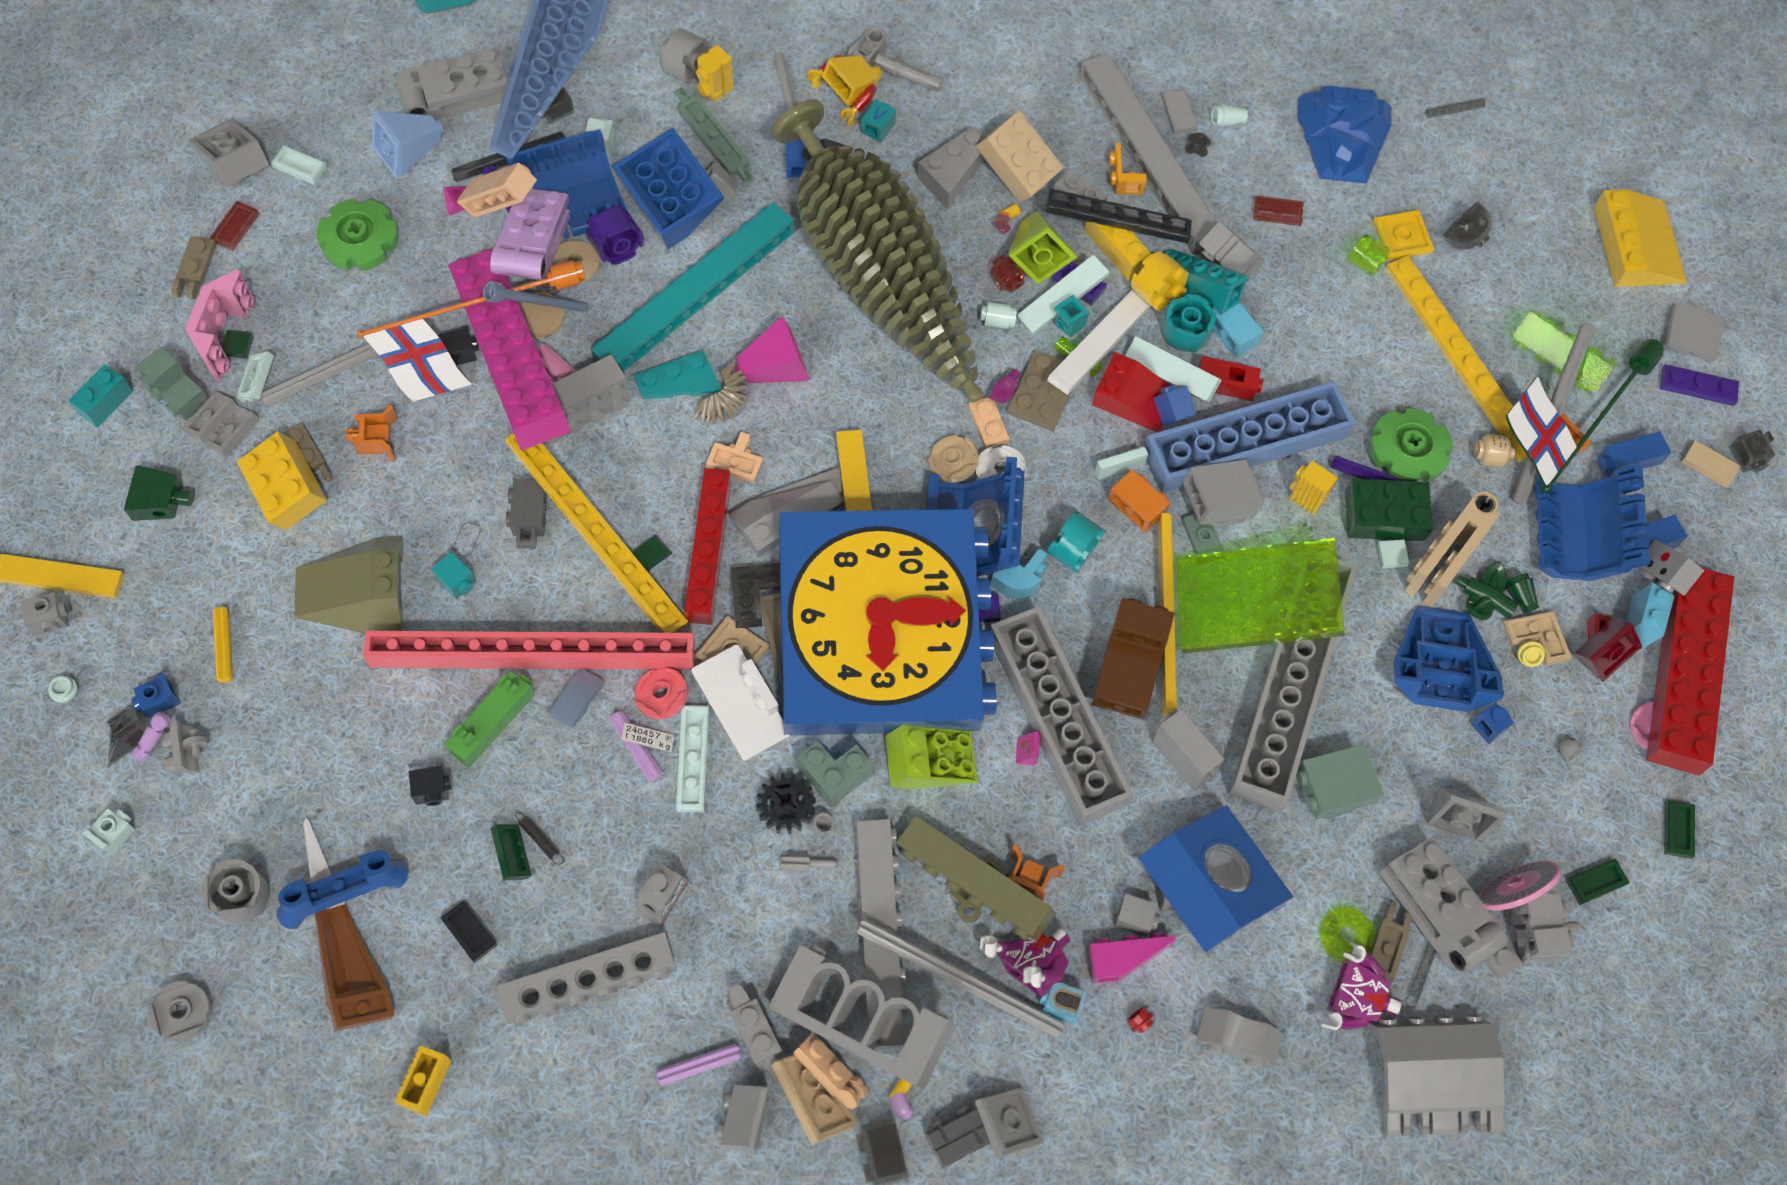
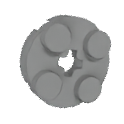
M176 981L164 986L157 993L158 997L155 999L154 1004L151 1003L149 1008V1021L154 1031L167 1040L177 1042L189 1040L209 1025L212 1011L208 994L196 984L186 981ZM179 1004H182L185 1008L187 1007V1012L182 1018L173 1016V1013L178 1010L177 1006Z

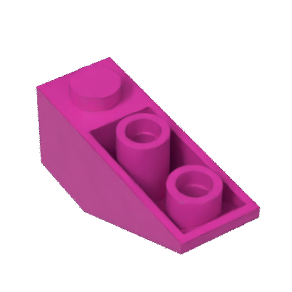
M1155 933L1146 939H1139L1138 936L1132 935L1123 937L1122 941L1111 942L1110 938L1094 940V944H1090L1087 950L1092 984L1121 981L1171 947L1176 940L1175 936H1167L1166 933Z

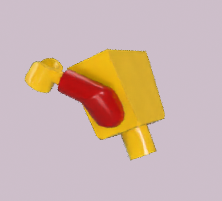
M836 55L820 66L821 69L819 71L816 69L810 70L807 77L808 81H811L812 88H819L822 85L821 77H823L847 106H853L851 109L847 108L841 112V121L846 117H851L847 121V127L855 124V114L857 112L861 113L877 92L876 86L882 76V72L878 66L871 67L861 56Z

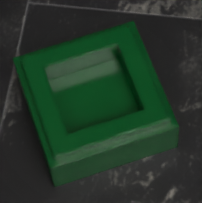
M227 330L222 343V349L228 357L247 359L254 337L252 333Z

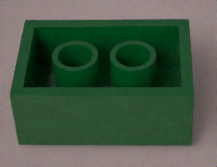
M1352 479L1345 491L1348 538L1425 541L1433 529L1429 482Z

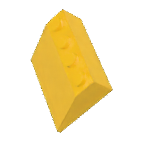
M1628 189L1604 190L1594 208L1615 287L1685 284L1687 280L1665 201Z

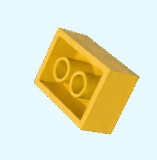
M278 431L237 461L268 523L287 530L327 501L296 441Z

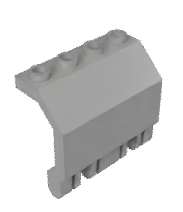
M1465 1014L1464 1019H1454L1450 1015H1437L1436 1020H1425V1017L1409 1016L1407 1021H1397L1393 1017H1381L1379 1022H1370V1034L1379 1040L1384 1058L1385 1102L1382 1108L1384 1135L1386 1137L1400 1136V1133L1402 1136H1409L1411 1132L1410 1113H1417L1420 1135H1428L1429 1133L1430 1135L1457 1134L1458 1132L1459 1134H1467L1469 1127L1468 1111H1475V1126L1478 1133L1503 1132V1109L1505 1107L1504 1060L1492 1023L1482 1018V1015Z

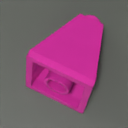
M784 317L779 318L736 358L738 364L734 368L735 372L742 370L743 373L740 376H746L744 380L747 384L810 380L796 339Z

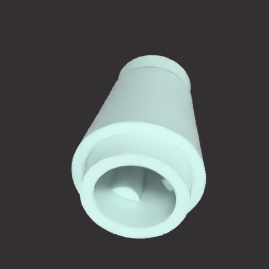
M1225 104L1213 106L1211 110V122L1219 128L1245 123L1248 117L1246 108Z

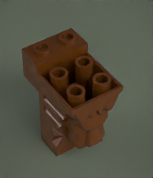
M1134 598L1121 599L1108 638L1104 661L1091 705L1138 719H1145L1162 654L1168 642L1174 612L1169 611L1163 606L1142 604L1140 600Z

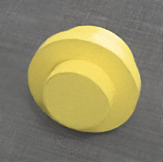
M1527 641L1519 647L1517 656L1523 665L1534 667L1541 664L1544 660L1545 649L1537 641Z

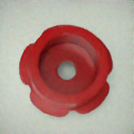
M1145 1007L1135 1011L1127 1020L1131 1026V1031L1136 1032L1138 1030L1140 1033L1148 1030L1154 1023L1151 1020L1154 1013L1149 1012Z

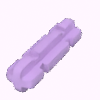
M157 712L150 722L151 724L148 725L139 740V745L132 752V756L135 759L144 762L149 758L152 749L163 734L164 728L170 722L168 715L163 712Z

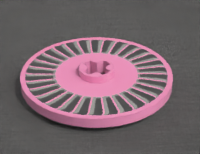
M1552 861L1527 863L1510 869L1490 881L1481 890L1479 898L1488 910L1514 908L1545 894L1557 884L1562 873L1558 864Z

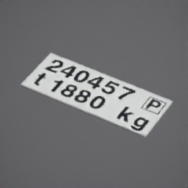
M624 723L621 740L672 752L674 735Z

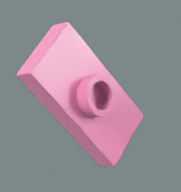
M547 344L539 345L537 350L551 383L576 372L572 366Z

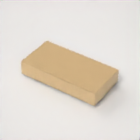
M1696 440L1691 444L1681 461L1683 464L1725 488L1731 484L1741 467Z

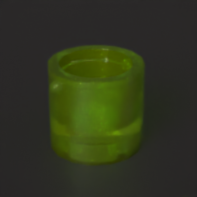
M1365 234L1351 251L1348 261L1366 272L1368 276H1373L1383 265L1391 250L1388 246H1384L1368 234Z

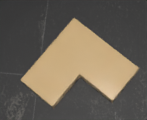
M1554 610L1510 619L1502 623L1511 647L1520 646L1527 641L1539 642L1545 649L1543 660L1545 666L1567 662L1572 659Z

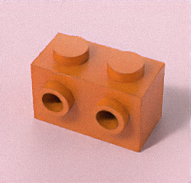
M1133 469L1111 488L1108 498L1115 507L1145 533L1159 521L1161 513H1167L1170 505L1164 493L1155 490L1143 475L1137 474Z

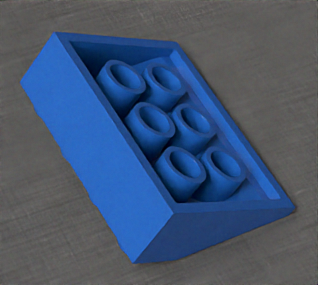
M674 127L612 166L619 181L667 249L672 248L689 237L724 199L722 193Z

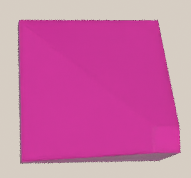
M466 186L444 187L443 191L449 216L465 210L457 200Z

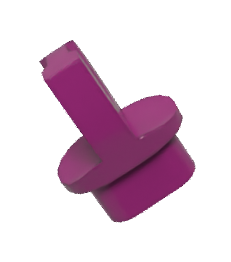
M1012 369L1008 375L1003 376L994 385L988 398L1001 404L1007 403L1019 386L1017 379L1021 374L1020 371Z

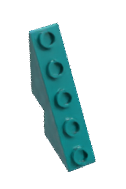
M1169 249L1163 253H1167L1189 273L1186 285L1184 286L1186 288L1185 294L1199 295L1207 299L1220 315L1240 303L1249 279L1248 275L1175 249Z

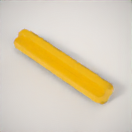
M216 607L213 609L216 679L219 683H228L233 680L229 610L226 607Z

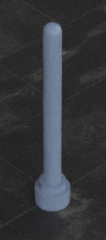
M489 281L485 284L483 290L484 299L492 303H499L506 299L586 312L589 309V305L586 302L509 290L499 282Z

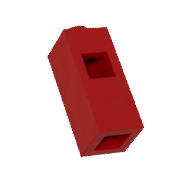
M1205 356L1201 357L1198 368L1221 380L1215 394L1253 401L1255 394L1261 393L1264 379L1260 378L1261 368Z

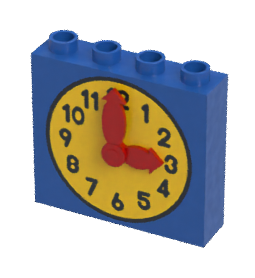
M973 509L779 513L784 735L890 733L900 725L978 731L984 721V715L996 714L995 682H982L981 662H993L992 630H979V610H990L991 584L989 578H977L976 559H987L988 531L987 527H974Z

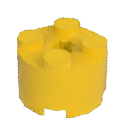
M1158 251L1147 257L1142 262L1144 267L1139 275L1134 273L1132 277V289L1154 309L1162 311L1172 300H1177L1184 296L1186 293L1184 286L1186 285L1189 273L1167 253L1163 254L1161 251Z

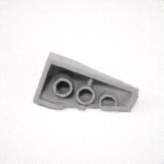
M826 481L751 500L730 513L729 516L755 555L760 557L779 545L780 512L832 511L843 504L844 501L832 483Z

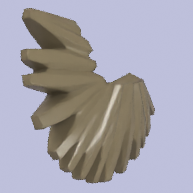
M735 362L721 370L722 378L726 384L724 389L706 399L699 400L693 418L696 419L701 414V422H704L707 417L708 424L711 418L713 424H716L718 413L722 423H724L723 410L727 412L731 420L735 418L733 412L737 416L739 415L735 406L742 411L744 410L740 404L746 406L747 403L742 399L748 400V396L738 392L748 390L749 387L748 385L737 386L746 376H740L743 373L742 370L732 374L736 366Z

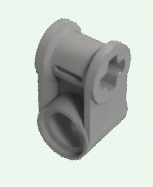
M879 26L867 29L864 35L852 45L847 56H861L871 67L874 66L877 54L879 52L882 54L886 52L885 30Z

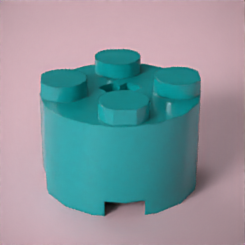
M1186 294L1183 298L1172 300L1167 308L1162 327L1163 339L1166 344L1179 351L1192 353L1200 351L1209 341L1216 321V313L1209 306V301L1193 294Z
M1076 510L1063 525L1055 539L1056 541H1052L1046 553L1077 573L1085 563L1088 555H1091L1106 530Z

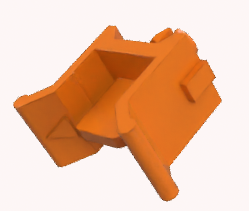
M388 405L384 412L378 414H355L354 417L359 429H354V427L347 429V441L353 442L358 454H386L390 461L394 462L396 458L392 452L393 450L387 444L389 442L390 426L398 420L393 406Z
M1017 845L1012 847L1010 856L1013 857L1016 866L1010 879L1043 901L1046 894L1044 890L1048 880L1055 877L1060 878L1065 867L1059 865L1049 869L1043 885L1040 887L1039 883L1045 872V867L1027 860L1019 877H1017L1016 874L1023 857Z

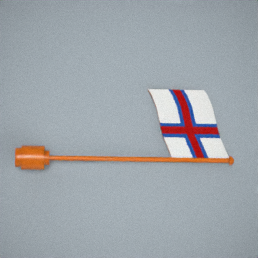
M570 260L550 266L551 272L546 273L548 278L510 288L509 290L522 291L549 283L550 287L556 286L557 291L580 285V282L585 281L586 278L580 260L576 262ZM483 296L362 331L360 329L357 332V336L360 339L365 338L381 356L397 385L414 402L472 385L457 368L442 340L424 319L486 300Z

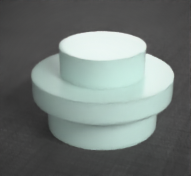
M68 676L56 677L49 684V696L58 703L69 702L76 696L78 686Z

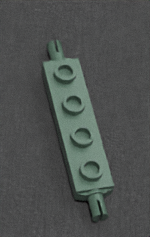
M683 88L677 89L674 94L681 101L677 106L679 114L725 171L731 176L739 174L745 183H748V180L750 182L753 176L746 169L750 166L747 156L698 95L689 97Z

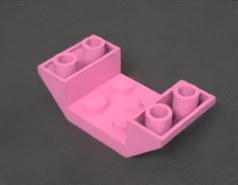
M234 270L202 286L185 328L213 378L221 382L223 374L228 372L230 365L229 359L218 342L219 331L221 327L226 325L227 315L246 318L248 310H251L254 306V296L239 270Z

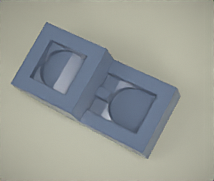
M581 668L560 695L549 716L573 728L587 712L588 704L603 688L604 680Z

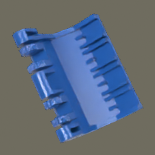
M601 129L587 131L580 135L562 138L555 142L518 151L513 159L507 157L509 166L520 163L531 171V174L537 179L532 187L533 189L568 194L569 203L566 209L570 210L568 225L573 237L587 233L588 219L592 215L600 214L616 205H621L627 210L610 168ZM567 227L563 235L564 239L570 238Z
M1632 465L1616 470L1611 477L1579 486L1557 484L1555 482L1551 487L1552 491L1547 494L1542 492L1541 487L1543 484L1539 476L1536 477L1534 494L1537 499L1538 510H1536L1535 515L1539 526L1537 542L1540 546L1538 564L1542 571L1552 578L1594 581L1627 573L1633 568L1650 564L1649 543L1646 541L1630 543V540L1646 536L1648 533L1645 496L1640 493L1626 496V493L1644 488L1642 466Z

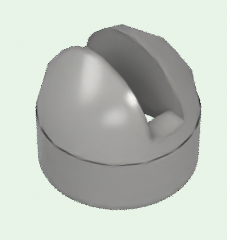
M1574 738L1564 739L1559 745V752L1567 762L1577 757L1584 750V747Z
M819 813L811 821V830L817 836L828 835L835 826L833 818L827 813ZM817 825H825L827 829L818 828Z

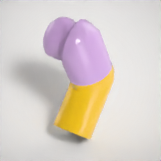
M899 1078L889 1095V1100L894 1115L902 1120H908L914 1111L913 1107L909 1105L907 1093L913 1084Z

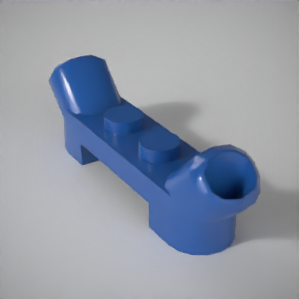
M377 850L359 857L361 864L309 884L303 878L285 886L278 895V901L281 905L276 911L277 919L283 927L297 929L307 916L381 887L401 888L408 879V869L404 861L391 859L385 851Z

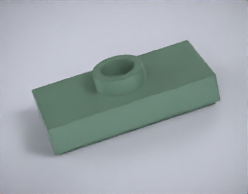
M1196 514L1183 517L1182 524L1199 565L1202 566L1225 559L1226 555L1214 526L1210 524L1200 525Z

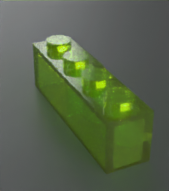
M1533 309L1529 311L1512 334V337L1516 339L1514 342L1519 347L1525 350L1530 348L1536 352L1535 357L1543 363L1548 364L1551 362L1557 366L1556 371L1561 374L1576 335L1570 332L1564 334L1561 332V326ZM1591 346L1587 349L1576 380L1579 381L1577 385L1586 392L1591 390L1596 392L1619 364L1613 358L1609 362L1603 359L1602 352Z

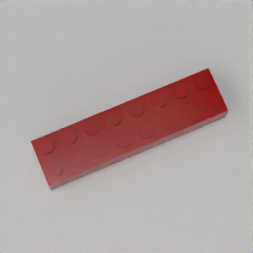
M1702 568L1704 570L1685 595L1675 590L1672 592L1674 600L1666 630L1661 640L1652 721L1646 761L1698 776L1710 768L1714 762L1735 576Z

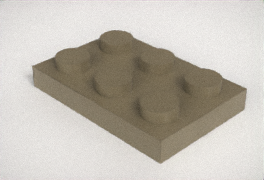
M1035 350L1008 407L1007 414L1054 432L1071 392L1067 395L1047 380L1049 375L1064 360Z

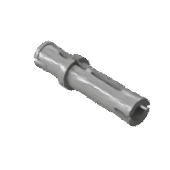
M880 52L875 58L874 66H878L880 69L891 73L893 77L905 78L936 92H939L943 84L944 78L908 65L900 58L897 60Z

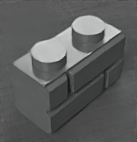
M967 1105L954 1113L955 1119L946 1123L943 1118L929 1126L930 1132L926 1133L925 1137L941 1169L991 1143L977 1107L972 1109L970 1105Z

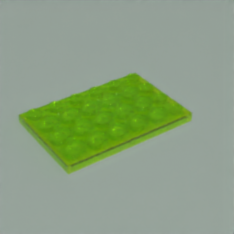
M1335 537L1176 557L1180 641L1183 654L1345 636Z

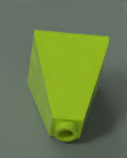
M1038 211L1021 222L1008 252L1009 256L1038 285L1077 258V254Z

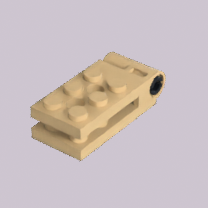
M1489 492L1475 494L1455 522L1448 521L1440 535L1434 540L1406 579L1410 583L1405 590L1407 593L1414 597L1455 542L1463 548L1459 553L1455 550L1452 552L1424 591L1428 596L1423 601V604L1430 608L1434 606L1501 513L1497 511L1498 501L1494 495Z

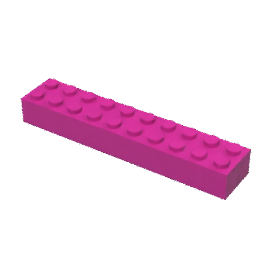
M494 248L447 264L462 302L483 297L484 286L489 281L499 282L506 289L511 288L506 275L491 272L490 261ZM505 299L499 303L484 301L464 307L520 450H525L570 433L565 414L518 302Z

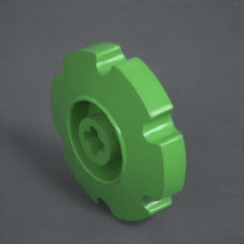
M356 199L342 201L329 209L331 215L328 218H321L316 234L318 244L323 249L325 258L332 265L348 271L353 266H358L360 271L377 267L387 260L385 253L394 251L398 243V228L395 220H392L390 211L381 203L371 199H366L363 203H357Z
M1406 408L1404 413L1400 414L1396 410H1392L1383 415L1376 423L1372 434L1375 436L1369 442V450L1378 468L1385 467L1388 470V474L1405 481L1418 482L1419 478L1426 482H1431L1443 473L1450 462V458L1447 457L1453 450L1450 433L1443 424H1435L1433 421L1434 416L1425 411Z

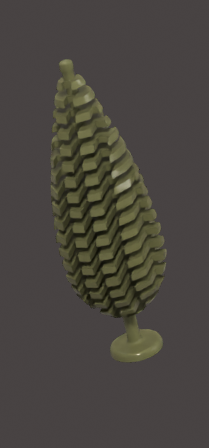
M810 99L791 107L774 123L771 135L778 143H791L801 139L812 156L804 167V171L799 179L797 207L805 235H810L809 242L814 249L818 248L817 255L819 259L826 262L825 268L833 275L835 274L834 280L837 284L844 286L843 291L853 297V303L863 308L862 311L873 318V322L878 327L884 329L889 319L885 327V333L892 340L897 333V344L903 349L907 346L912 355L920 360H924L923 364L930 371L938 369L936 376L942 381L950 380L952 375L955 374L956 378L951 381L950 386L957 390L964 388L971 402H978L983 398L984 394L974 382L978 378V368L972 367L969 372L967 371L975 362L976 356L973 350H967L972 343L970 336L968 337L967 333H965L967 330L966 322H962L960 319L963 312L961 302L959 301L958 305L954 306L958 298V292L956 287L952 285L953 278L951 272L947 270L946 258L940 251L939 241L933 236L934 231L931 225L925 220L926 215L923 209L919 208V206L916 207L918 200L915 195L908 194L910 187L906 182L899 181L901 174L895 169H890L891 165L869 151L863 161L865 151L862 148L855 149L854 153H852L853 147L849 145L841 147L831 146L824 149L813 132L824 116V106L820 101Z

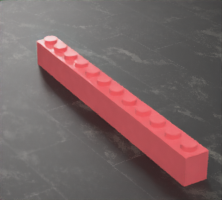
M366 631L363 657L370 668L662 669L661 667H669L674 670H691L695 663V641L693 633Z

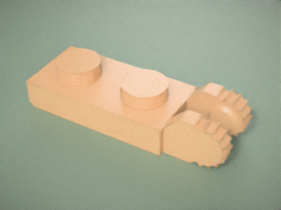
M814 1032L807 1036L794 1051V1055L832 1096H835L847 1108H856L860 1103L859 1098L862 1099L867 1095L868 1089L866 1084L859 1077L852 1076L853 1074Z

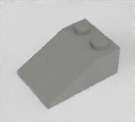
M232 118L189 139L193 148L225 187L237 185L243 178L258 174L264 167L269 165L257 139Z
M1441 787L1433 796L1427 824L1481 842L1506 819L1507 813L1497 805L1487 802L1481 796H1468L1460 793L1456 788Z

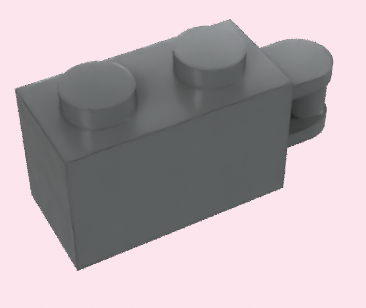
M513 478V488L508 489V503L511 504V511L506 512V526L510 527L513 536H516L517 549H536L537 536H545L548 495L535 479Z

